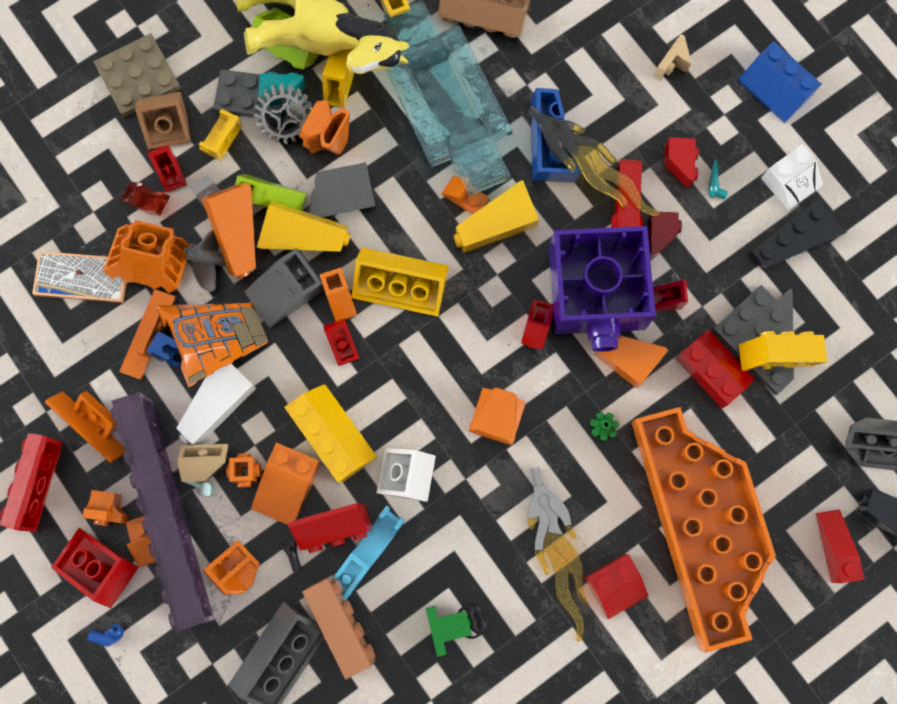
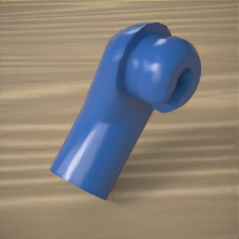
M119 624L111 625V628L105 632L92 629L87 640L108 647L122 638L124 629Z

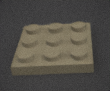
M151 33L93 61L123 117L136 112L135 107L138 99L170 94L181 89Z

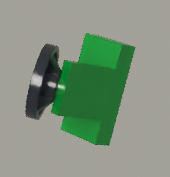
M469 604L459 609L458 613L440 618L437 616L435 605L426 608L437 657L447 654L444 642L462 637L475 639L485 632L486 617L483 611L476 605ZM466 608H471L468 615L466 611H463ZM475 610L481 617V630L477 627V619L474 616ZM471 630L475 632L477 635L472 636Z

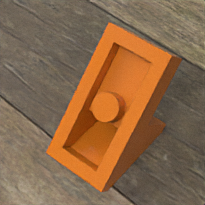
M457 176L452 177L441 195L472 215L486 206L490 200L488 196L472 187V180Z
M151 515L127 521L126 526L131 543L127 544V547L138 567L163 560Z

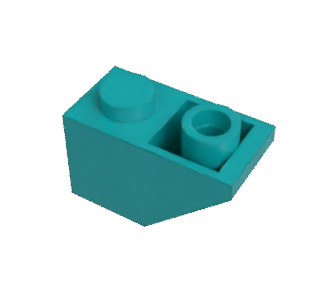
M268 72L260 74L258 96L265 97L263 94L264 89L272 93L271 85H274L276 90H280V83H283L285 90H288V85L291 84L292 92H295L297 88H300L302 92L306 89L304 76L298 73H289L287 75ZM283 98L273 100L268 106L280 105Z

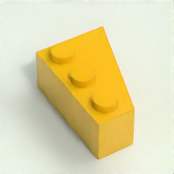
M775 331L762 332L760 337L738 344L742 371H749L756 367H763V370L771 369V366H784V368L813 367L828 362L824 335H814L812 331L802 332L799 335H795L794 331L782 332L780 335H775Z

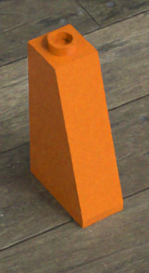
M241 183L201 198L228 273L235 277L237 276V278L248 276L251 270L256 269L251 186L247 183Z

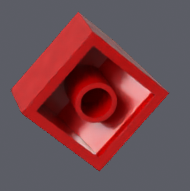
M623 554L584 577L607 619L648 597L642 577L629 554Z

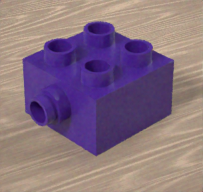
M647 226L554 230L549 246L555 334L588 333V340L591 341L593 351L609 352L618 349V339L621 338L620 331L646 330L656 316Z

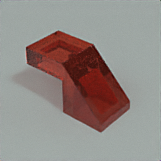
M129 182L119 201L150 215L160 216L170 196L164 192L152 191L139 182Z

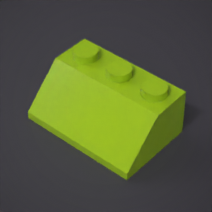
M275 7L256 15L252 27L258 28L266 20H282L292 16ZM273 46L270 48H260L272 52L276 58L292 63V66L297 69H305L313 65L319 54L305 52L296 47Z

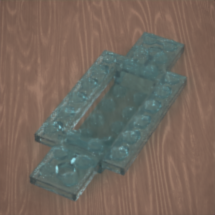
M423 0L409 5V11L390 18L385 14L384 19L387 26L392 29L400 41L409 44L408 49L401 51V55L407 59L408 64L398 63L396 67L385 71L431 167L451 160L469 196L509 180L511 175L494 142L512 135V128L460 26L439 33ZM449 57H450V59H451V61H452V63H453V65H454V67H455V69H456V71H457V73H458V75H459V77H460V79H461V81H462V83H463V85H464V87H465V89H466V91H467V93H468V95H469V97H470V99H471V101H472V103H473V105H474V107H475V109H476V111H477V113H478V115H479V117H480V119H481L483 125H481V123H480V121H479V119H478V117H477V115H476V113H475V111H474V109H473V107H472V105H471V103H470V101H469V99H468V97H467V95H466V93H465V91H464V89H463V87H462V85H461V83H460V81H459V79H458V77H457V75H456V73H455V71H454V69H453V67H452V65H451V63H450V61H449Z

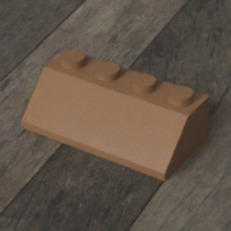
M440 0L437 16L442 17L447 22L459 21L463 22V25L467 27L480 26L484 27L483 29L488 32L500 31L504 32L506 36L516 37L520 36L523 31L530 0Z

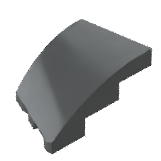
M366 162L316 173L315 187L311 194L310 214L325 217L375 206Z

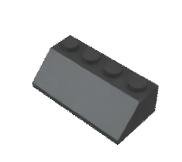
M283 602L229 682V687L240 699L251 704H282L325 638L318 623L298 609Z

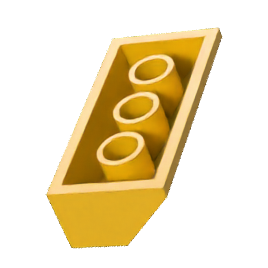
M362 247L356 259L351 298L438 317L449 266Z
M325 384L303 393L284 407L339 484H342L378 458Z

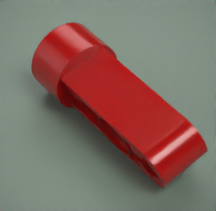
M619 159L615 214L611 218V228L643 226V217L640 215L641 160Z

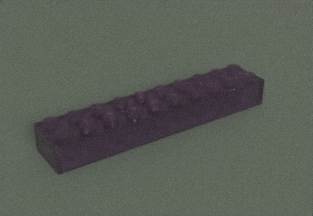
M137 392L112 400L113 408H111V414L119 426L117 436L120 443L124 444L126 451L123 453L124 461L127 466H130L132 473L129 476L130 483L134 489L136 488L138 494L136 504L139 511L143 512L145 519L142 521L144 532L149 534L151 541L149 551L157 562V567H155L156 576L159 581L162 580L164 587L162 598L164 603L169 605V623L172 628H175L176 632L213 621L215 619L152 399Z

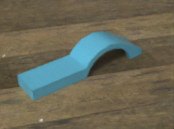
M389 506L383 509L372 526L373 531L367 533V537L363 538L334 576V579H338L343 588L341 593L345 601L405 521L403 517L399 519L389 511L391 509Z

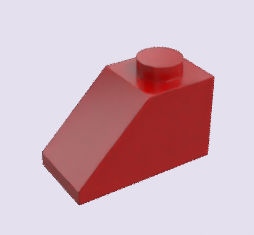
M533 299L521 344L543 350L552 319L553 304Z

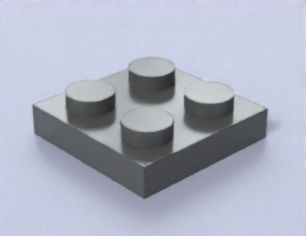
M220 69L213 106L214 112L219 113L223 109L233 115L254 118V112L258 111L254 108V105L260 103L257 100L260 74Z

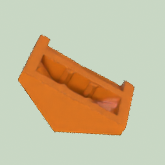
M237 540L203 569L202 572L224 595L243 594L253 585L259 562Z

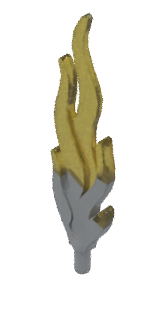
M539 467L532 468L530 471L535 487L533 488V497L528 510V527L530 530H533L536 518L538 517L539 524L535 538V553L545 575L549 574V569L544 553L546 552L550 558L555 572L556 596L574 619L577 641L580 642L584 630L583 617L570 594L568 574L570 571L574 577L577 597L583 604L587 605L588 601L583 594L582 563L576 550L562 534L557 523L558 517L561 519L569 536L572 539H576L577 536L573 530L566 506L548 489L546 484L544 485Z

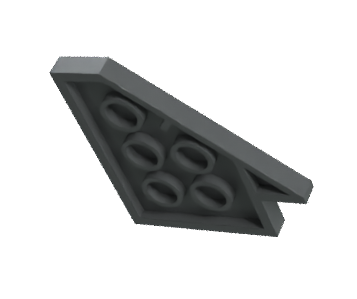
M760 285L712 331L740 359L738 344L760 337L761 333L766 331H775V335L793 331V290L790 288L776 300ZM771 366V369L763 370V367L750 369L774 395L779 394L794 380V368Z

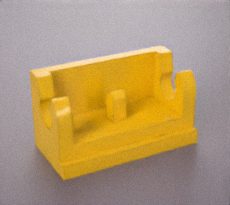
M223 109L220 110L219 119L205 141L199 143V149L219 161L222 160L243 126L237 115H233Z

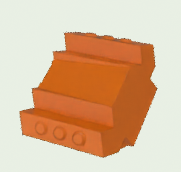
M135 220L130 225L126 224L118 228L103 271L111 279L120 276L126 283L135 282L147 285L152 289L162 286L170 293L178 289L187 262L184 250L188 247L189 243L184 238L174 236V229Z

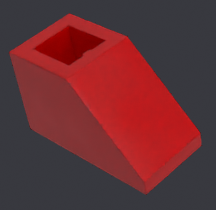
M669 137L665 145L664 166L685 188H690L698 178V168H695V160L699 156V147H696V139Z

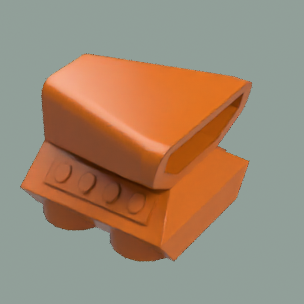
M327 100L316 101L301 128L300 138L303 139V147L309 149L311 154L323 149L336 155L341 154L348 142L349 111L342 108L332 114Z
M482 388L469 431L497 442L513 445L526 402L517 398L515 393L500 388H494L493 390Z

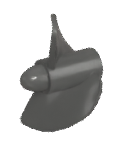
M213 229L198 245L189 243L188 247L184 250V253H186L185 259L190 260L197 282L207 291H214L216 288L215 265H226L222 254L219 253V245Z

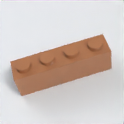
M333 575L306 588L302 593L346 680L371 667L375 662V652L370 644H366L363 638L364 630L359 622L356 623L352 615L354 613L353 608L348 600L345 601L341 593L343 588L339 580L334 579Z

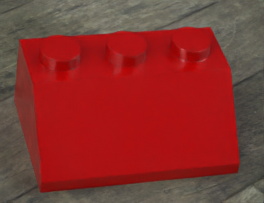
M709 329L675 358L721 409L735 400L755 380L748 371H742L741 363Z
M354 503L288 522V527L300 550H308L309 554L323 550L322 546L326 544H331V547L345 544L344 539L353 537L354 541L366 538L367 533L373 531L367 506L363 503Z

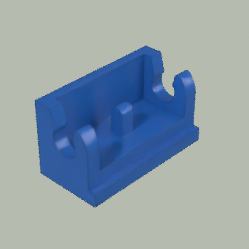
M158 331L146 352L161 362L166 361L173 366H181L178 361L173 359L175 354L180 353L175 340Z

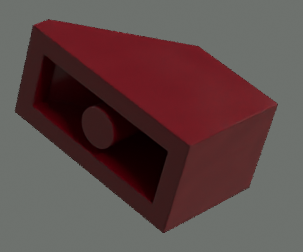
M652 211L649 215L648 241L650 261L660 254L681 233L682 221L679 220V212Z

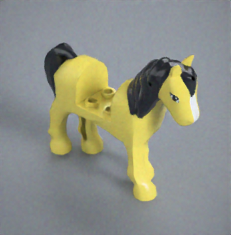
M236 0L238 12L247 11L251 6L267 3L289 5L295 9V15L291 18L266 20L258 28H245L244 38L247 55L256 53L260 48H270L273 46L296 47L305 52L326 56L336 55L342 50H352L348 54L346 66L351 73L364 74L373 70H387L396 67L398 63L408 64L407 59L401 55L402 50L409 48L407 42L400 41L392 29L381 22L350 14L347 8L336 0Z

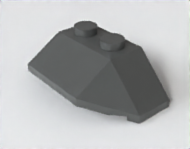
M866 417L850 425L845 447L861 467L897 470V421Z

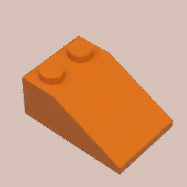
M276 443L264 469L251 509L287 525L288 522L297 520L322 463L319 460Z

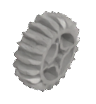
M280 83V90H276V87L271 85L272 93L264 89L263 94L265 97L259 95L257 100L260 103L254 105V108L258 110L254 112V118H258L256 126H263L260 129L262 134L268 131L267 139L270 140L273 135L276 136V143H279L280 138H284V144H287L290 137L293 142H296L295 135L300 137L301 128L311 112V109L308 108L312 106L311 101L305 102L307 99L306 94L299 97L300 88L292 92L291 84L288 85V90L284 89L283 83ZM283 98L280 105L268 106L273 100ZM291 100L299 105L302 115L297 114V111L290 108ZM286 105L287 115L285 118L283 117V121L281 122L280 112L282 113V110L285 109ZM265 113L270 114L271 117L278 121L277 128L267 120ZM296 121L299 122L296 126L290 129H284L287 123H296Z

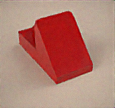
M345 318L323 326L338 366L360 359Z

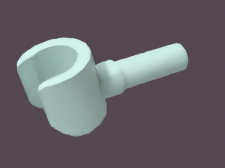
M185 482L200 488L199 495L213 497V484Z

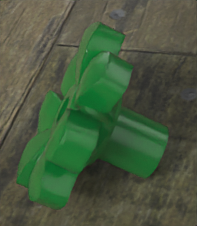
M599 412L595 416L597 420L591 419L590 426L594 427L591 431L593 437L600 435V440L606 441L608 436L614 438L617 435L614 429L619 427L618 421H612L613 414L607 413L604 417L603 413Z

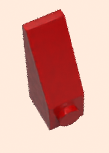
M840 509L816 513L831 583L865 580L858 551Z

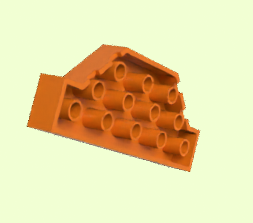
M681 407L635 419L631 422L699 650L707 653L752 640L745 615L776 554L747 463L731 456L725 450L689 431L686 427Z

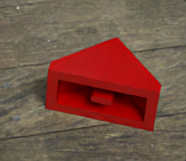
M169 145L148 152V156L166 193L187 185L177 157Z
M684 279L653 287L655 311L681 310L688 303L687 284Z

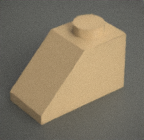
M228 444L181 445L177 459L181 482L206 481L225 463L229 448Z

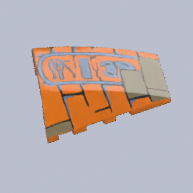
M252 303L157 305L164 327H170L181 354V369L188 387L196 384L198 380L214 374V371L221 367L230 365L237 358L244 357L268 343L267 336Z

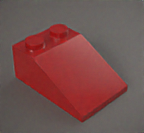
M78 528L51 568L92 601L112 608L139 567L88 532Z

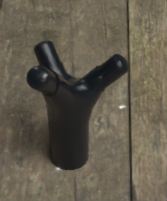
M293 538L292 543L287 544V546L280 543L279 548L287 554L292 571L301 570L295 539Z

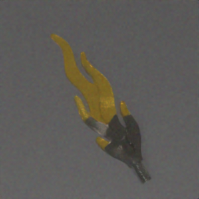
M534 106L529 108L527 113L540 123L538 127L544 135L550 152L563 162L571 172L576 170V166L564 150L572 155L587 182L595 189L619 201L622 207H626L627 201L624 195L607 184L605 180L611 181L628 195L637 209L652 216L660 215V212L650 208L643 202L635 184L629 177L611 168L601 158L599 153L609 163L614 165L617 162L616 158L602 143L595 139L578 135L584 133L585 129L568 120L553 118L549 115L545 117Z

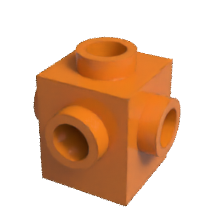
M237 454V458H229V464L226 467L229 482L237 484L238 488L251 487V483H258V477H261V463H258L256 458L251 457V454ZM248 467V475L244 476L242 471Z

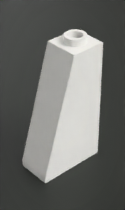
M232 364L214 371V374L204 379L176 429L181 433L179 438L187 445H200L257 388Z

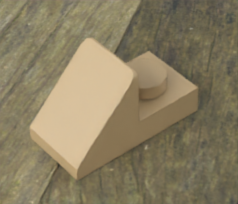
M680 34L657 67L654 77L660 81L665 74L669 76L674 67L685 73L688 72L691 66V59L684 35Z

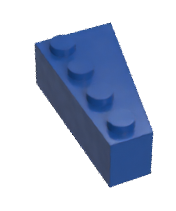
M536 88L531 97L532 181L575 183L581 175L580 168L577 166L575 159L576 153L570 141V131L565 123V114L558 89Z

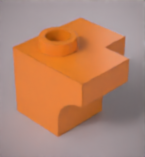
M92 490L89 503L84 508L82 518L94 519L93 524L108 526V522L126 524L129 520V515L121 509V494Z

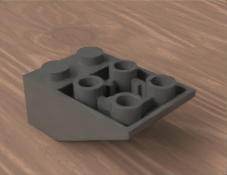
M296 248L273 264L245 291V294L268 327L271 328L325 290L322 282Z

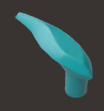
M715 159L709 180L708 193L710 198L717 196L725 199L728 191L719 188L717 159Z

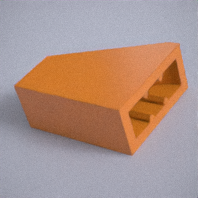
M621 336L618 339L617 350L596 352L594 355L635 388H638L664 357L668 349Z

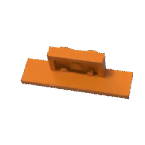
M154 289L121 366L120 373L142 380L152 356L146 351L157 332L162 333L165 329L157 305H173L176 300L175 296Z
M63 391L46 399L45 403L110 463L128 452L126 448L112 437L119 420L87 391L79 395L76 403Z

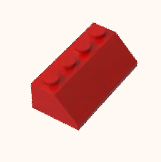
M28 433L27 438L22 443L21 449L23 452L21 458L15 465L14 481L10 484L7 491L8 500L6 506L3 507L0 514L1 526L17 531L36 532L63 445L62 441Z

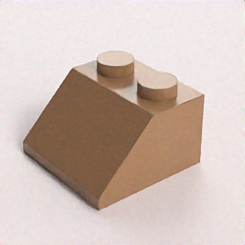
M181 92L137 100L135 111L148 150L166 145L191 142L187 112Z

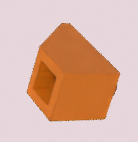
M338 268L320 274L335 321L357 316L342 269Z

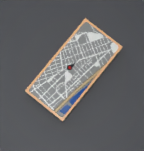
M39 251L32 294L40 297L124 303L127 283L120 276L111 279L103 271L108 257Z

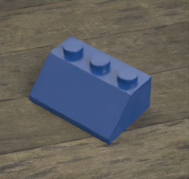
M774 41L737 80L784 123L822 85Z

